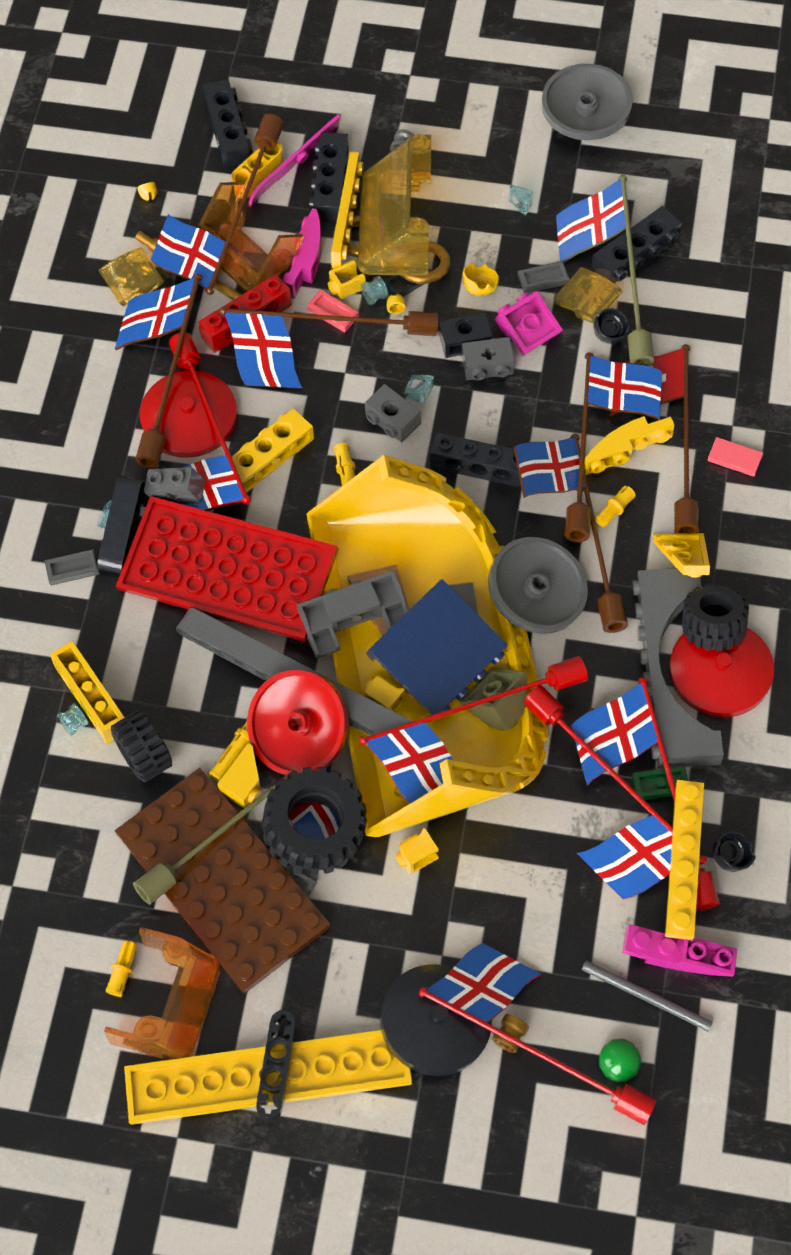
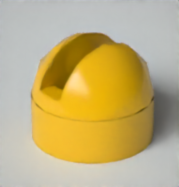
M155 182L137 187L139 195L146 201H149V195L152 200L157 195Z
M396 294L388 297L387 311L389 313L400 314L406 310L405 299L402 295Z

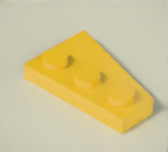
M653 533V543L683 575L690 577L709 575L710 564L704 533Z

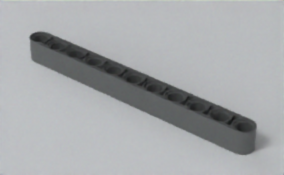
M189 608L176 627V631L186 639L266 681L278 673L289 670L311 671L325 677L342 695L347 707L349 725L368 735L412 722L197 609Z

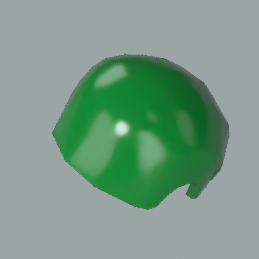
M613 1039L602 1047L599 1054V1067L605 1077L614 1082H627L639 1072L641 1055L639 1049L632 1042L626 1039Z

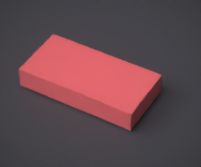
M320 290L307 304V310L313 314L359 317L358 311L323 290ZM324 320L343 332H346L354 323L351 321Z
M716 437L708 456V461L754 477L763 453Z

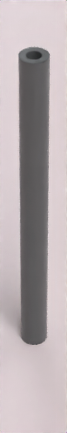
M587 960L582 967V971L709 1032L712 1021Z

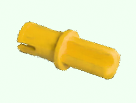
M623 486L615 497L607 500V506L595 518L596 523L600 527H606L616 515H621L624 512V508L636 496L633 489L629 486Z
M127 940L123 941L117 962L111 965L113 970L105 990L106 993L118 997L123 996L129 974L133 972L130 967L137 949L136 943Z

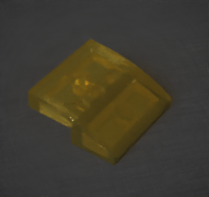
M141 247L115 258L99 269L117 301L123 307L128 304L129 300L137 297L139 294L152 292L164 283Z
M581 267L556 294L554 301L558 306L573 310L576 318L594 323L597 314L601 310L608 309L621 295L622 290L603 276Z

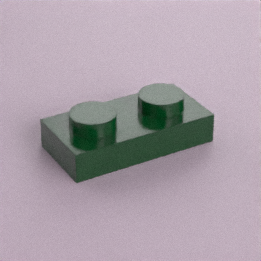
M685 766L670 768L675 787L677 780L688 781ZM665 769L635 772L632 774L634 790L644 800L672 797Z

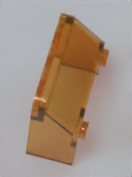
M220 182L197 228L205 230L226 242L239 207L237 202L247 184L244 182ZM242 210L221 269L242 289L249 291L275 274L279 275L290 266L304 236L302 234L278 235L269 254H267L241 231L245 223V213Z
M140 927L139 934L144 946L161 950L162 956L168 964L179 967L162 1018L155 1016L142 1017L136 1023L133 1034L110 1027H105L104 1033L112 1045L165 1060L192 1057L220 975L219 963L216 958L180 937Z

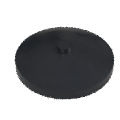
M422 965L400 975L388 989L380 1010L381 1032L392 1054L408 1068L431 1076L451 1075L469 1067L483 1052L491 1034V1031L439 1003L425 996L420 997L419 990L421 988H430L453 969L445 965Z

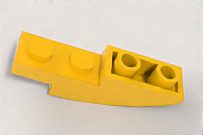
M643 416L609 433L586 456L584 463L585 475L600 473L614 465H624L631 460L632 450H642L648 445L666 442L673 436L675 424L672 418L668 417L648 424Z

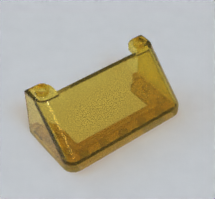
M417 134L410 137L368 168L362 175L358 268L364 274L428 275L429 224L422 218L410 217L411 192H419V187L423 182L431 184V135Z

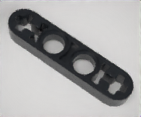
M279 1010L272 1015L268 1030L256 1102L259 1117L267 1122L277 1120L283 1111L296 1031L295 1018L292 1013L286 1010ZM282 1018H286L287 1023L291 1024L290 1026H285L284 1038L279 1037L280 1029L279 1025L276 1024L280 1023ZM275 1045H283L286 1047L287 1052L284 1057L276 1059L271 1056V1049ZM277 1072L282 1076V1081L278 1086L272 1087L266 1083V1078L270 1073ZM264 1091L274 1094L273 1104L277 1109H272L270 1114H266L265 1109L262 1108V1105H267L269 1100L268 1093L263 1094Z

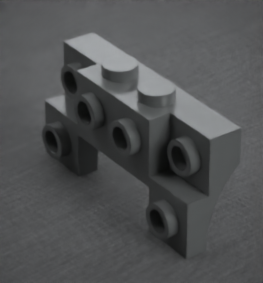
M394 570L365 581H355L348 587L339 590L332 589L325 595L297 604L299 616L307 632V638L316 659L341 651L335 632L380 616L387 630H389L409 611Z

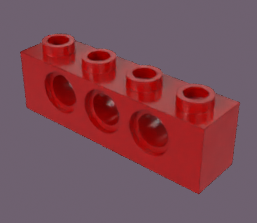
M275 274L224 306L225 309L283 312L292 306L289 287ZM220 308L198 321L201 338L214 353L233 342L225 314L224 316L220 314Z

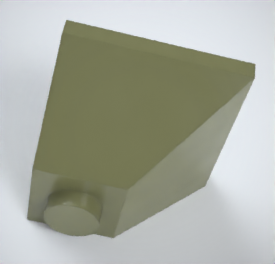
M490 668L487 671L488 673L474 685L460 703L465 705L527 684L528 676L525 672ZM526 690L467 710L490 728L508 731L515 726L517 720L524 714L525 705L523 702L526 698Z

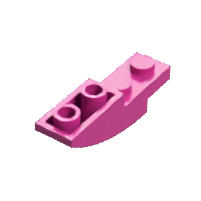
M313 208L309 216L304 217L300 233L294 236L292 246L295 248V256L292 261V268L290 272L285 273L283 282L289 287L291 298L293 299L303 281L313 283L320 263V221L317 210Z
M629 924L625 931L622 953L645 959V963L659 967L706 975L734 976L738 949L695 937L693 940L665 937V933Z

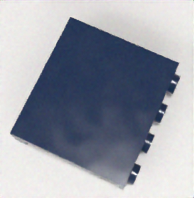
M441 579L366 652V655L372 661L376 659L430 715H434L451 709L448 704L454 698L459 701L469 691L466 686L472 680L477 683L488 673L484 668L490 662L496 665L506 655L502 650L508 645Z

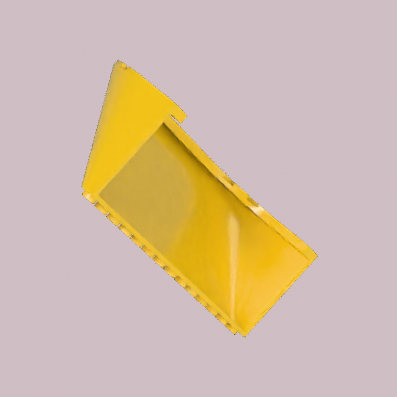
M383 455L306 513L311 539L336 545L339 549L323 595L332 589L339 590L348 587L350 584L347 576L392 565H397L409 610L441 579L448 585L473 582L478 615L508 645L502 650L506 655L496 665L490 662L484 669L488 671L490 668L525 672L528 676L527 684L538 681L527 631L508 621L497 609L490 595L488 586L489 569L494 558L504 546L499 547L493 536L496 533L494 527L481 509L459 487L452 488L446 483L445 477L430 469ZM372 620L335 632L341 651L332 653L339 684L364 696L363 689L369 679H375L378 675L381 678L384 676L396 684L398 688H404L376 659L372 661L366 655V652L381 638V633ZM472 680L466 686L469 689V691L474 687L476 682ZM536 687L527 689V690H526V697H527V695H528L533 689H535ZM405 689V701L395 713L412 722L431 716ZM454 698L448 705L451 709L462 706L460 703L462 698L459 701ZM526 706L524 707V714L517 720L515 726L508 731L490 728L468 710L427 722L426 724L443 742L453 760L446 759L440 763L443 784L409 804L400 794L383 763L367 745L363 746L359 743V738L362 735L364 737L370 735L349 725L347 736L357 790L360 791L362 795L361 803H365L367 810L365 815L367 818L366 836L381 837L524 788L536 778L544 764L547 754L544 750V742L548 740V726H545Z

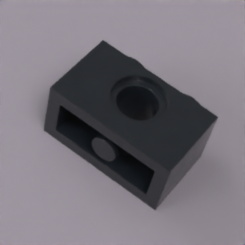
M486 313L470 314L465 317L448 318L444 321H439V337L445 358L462 355V343L492 339Z

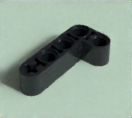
M124 476L118 477L98 556V570L121 574L134 540L141 507H146L150 498L144 493L145 480Z

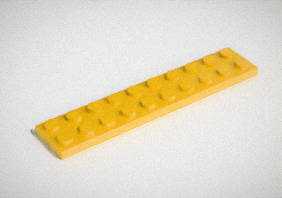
M381 1030L294 1042L284 1103L412 1085L410 1068L402 1064L392 1054L384 1041ZM275 1045L271 1049V1056L276 1059L284 1057L287 1052L286 1047ZM266 1046L124 1066L130 1125L256 1107ZM277 1072L270 1073L266 1078V1083L272 1087L278 1086L282 1081V1076ZM264 1091L263 1094L268 1093L269 1095L267 1105H272L274 1094Z

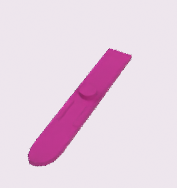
M337 114L265 178L253 191L248 206L251 207L267 189L287 174L298 162L302 164L309 156V152L315 148L316 142H320L321 133H332L338 127L340 115Z

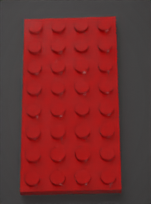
M150 496L116 588L120 591L181 608H194L210 616L306 642L307 632L299 616L297 604L323 595L339 549L336 545Z

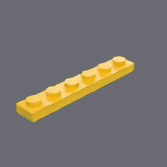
M350 152L331 249L332 268L341 266L342 261L347 260L348 245H346V242L350 243L351 228H349V225L353 226L354 212L352 209L357 207V195H355V192L359 193L360 178L358 176L363 174V162H359V152Z
M677 780L665 937L693 940L704 793V783L683 780Z

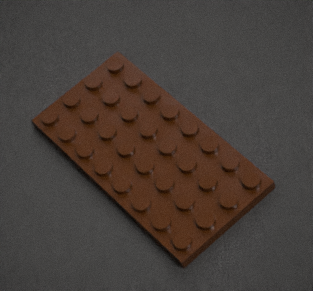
M198 768L114 831L147 873L158 863L163 865L169 864L172 867L236 816L238 812L204 771ZM243 818L239 819L175 871L177 875L175 877L176 884L164 893L166 898L243 994L251 990L331 927L326 918L277 859L271 855L267 847Z

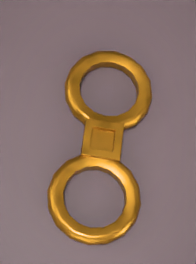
M357 215L354 216L353 226L349 225L351 229L357 226H370L381 234L379 241L368 247H357L346 242L349 256L369 258L377 255L378 258L394 264L399 275L409 282L417 284L435 282L441 279L450 267V255L444 247L428 240H419L407 244L390 237L388 226L377 217ZM417 251L432 252L441 260L440 265L428 273L413 272L407 268L404 262L409 255Z

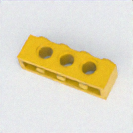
M295 409L282 414L269 428H264L255 439L245 443L232 456L246 493L314 440L313 426Z
M71 641L50 653L54 667L108 745L114 741L111 734V725L125 717L76 645Z

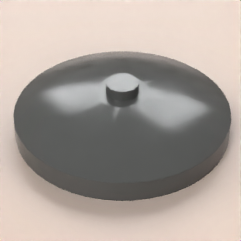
M576 64L563 68L547 81L542 93V111L547 122L559 133L573 139L598 140L608 137L619 131L627 123L632 111L633 97L628 83L617 72L601 65Z
M525 537L514 540L500 550L489 569L488 586L495 606L508 621L523 630L539 634L561 631L571 625L585 607L588 586L581 565L568 550L551 540L539 537Z

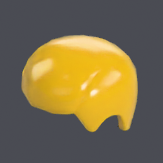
M472 262L464 267L463 284L466 291L471 295L487 296L498 288L499 276L495 270L489 268L486 264L476 267Z

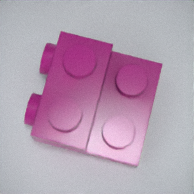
M538 291L531 295L528 292L524 293L516 299L518 303L513 306L506 304L497 311L498 315L494 319L505 337L511 338L522 357L563 331Z

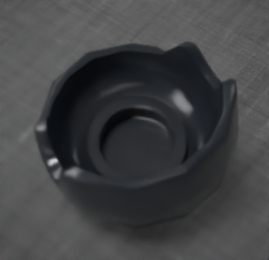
M608 308L601 310L597 314L593 328L595 336L601 342L616 344L626 337L630 325L627 317L620 310Z
M731 830L722 833L713 844V857L717 864L726 871L737 872L745 870L751 866L756 858L752 853L753 843L739 832Z

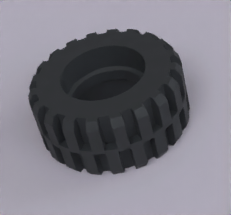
M304 767L299 774L296 770L289 772L287 779H279L276 782L275 789L270 790L262 818L263 839L265 845L271 846V855L274 858L281 857L280 864L287 868L289 865L295 867L294 872L302 874L303 870H309V875H318L319 870H324V873L328 874L334 871L336 865L338 868L346 865L348 858H353L356 854L366 828L367 818L365 815L367 810L365 803H361L362 795L357 789L353 791L354 783L348 778L345 781L340 778L341 773L333 771L332 774L327 773L324 767H318V771H312L311 767ZM304 803L322 804L336 815L339 828L334 835L328 838L309 839L295 831L289 822V814L292 809Z

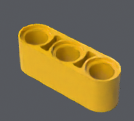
M279 142L274 150L264 151L248 197L252 195L255 188L284 162L283 149ZM259 148L231 174L233 194L239 199L243 197L260 152Z

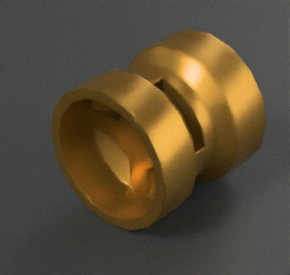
M505 1014L501 1021L502 1028L500 1030L519 1040L529 1030V1026L524 1021L511 1014ZM495 1033L492 1037V1041L497 1046L508 1052L516 1053L520 1047Z

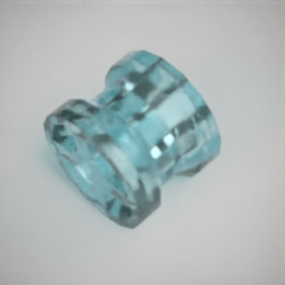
M380 276L374 277L369 283L364 282L361 284L363 296L369 305L375 304L380 298L385 299L388 297L387 287Z
M75 703L69 706L68 711L57 714L58 720L70 736L74 735L79 727H85L89 724Z

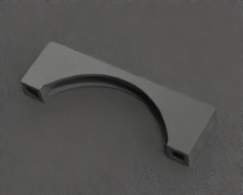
M677 568L638 571L637 579L632 581L633 596H638V603H635V616L640 618L641 626L637 628L638 641H643L644 649H640L641 664L646 665V672H643V677L648 680L646 685L649 690L669 766L672 768L679 766L721 765L724 756L721 730L714 731L701 724L679 705L666 686L659 663L661 639L674 618L683 610L687 594L693 592L696 587L702 588L701 578L683 575ZM658 743L651 747L652 759H657L658 769L664 768Z

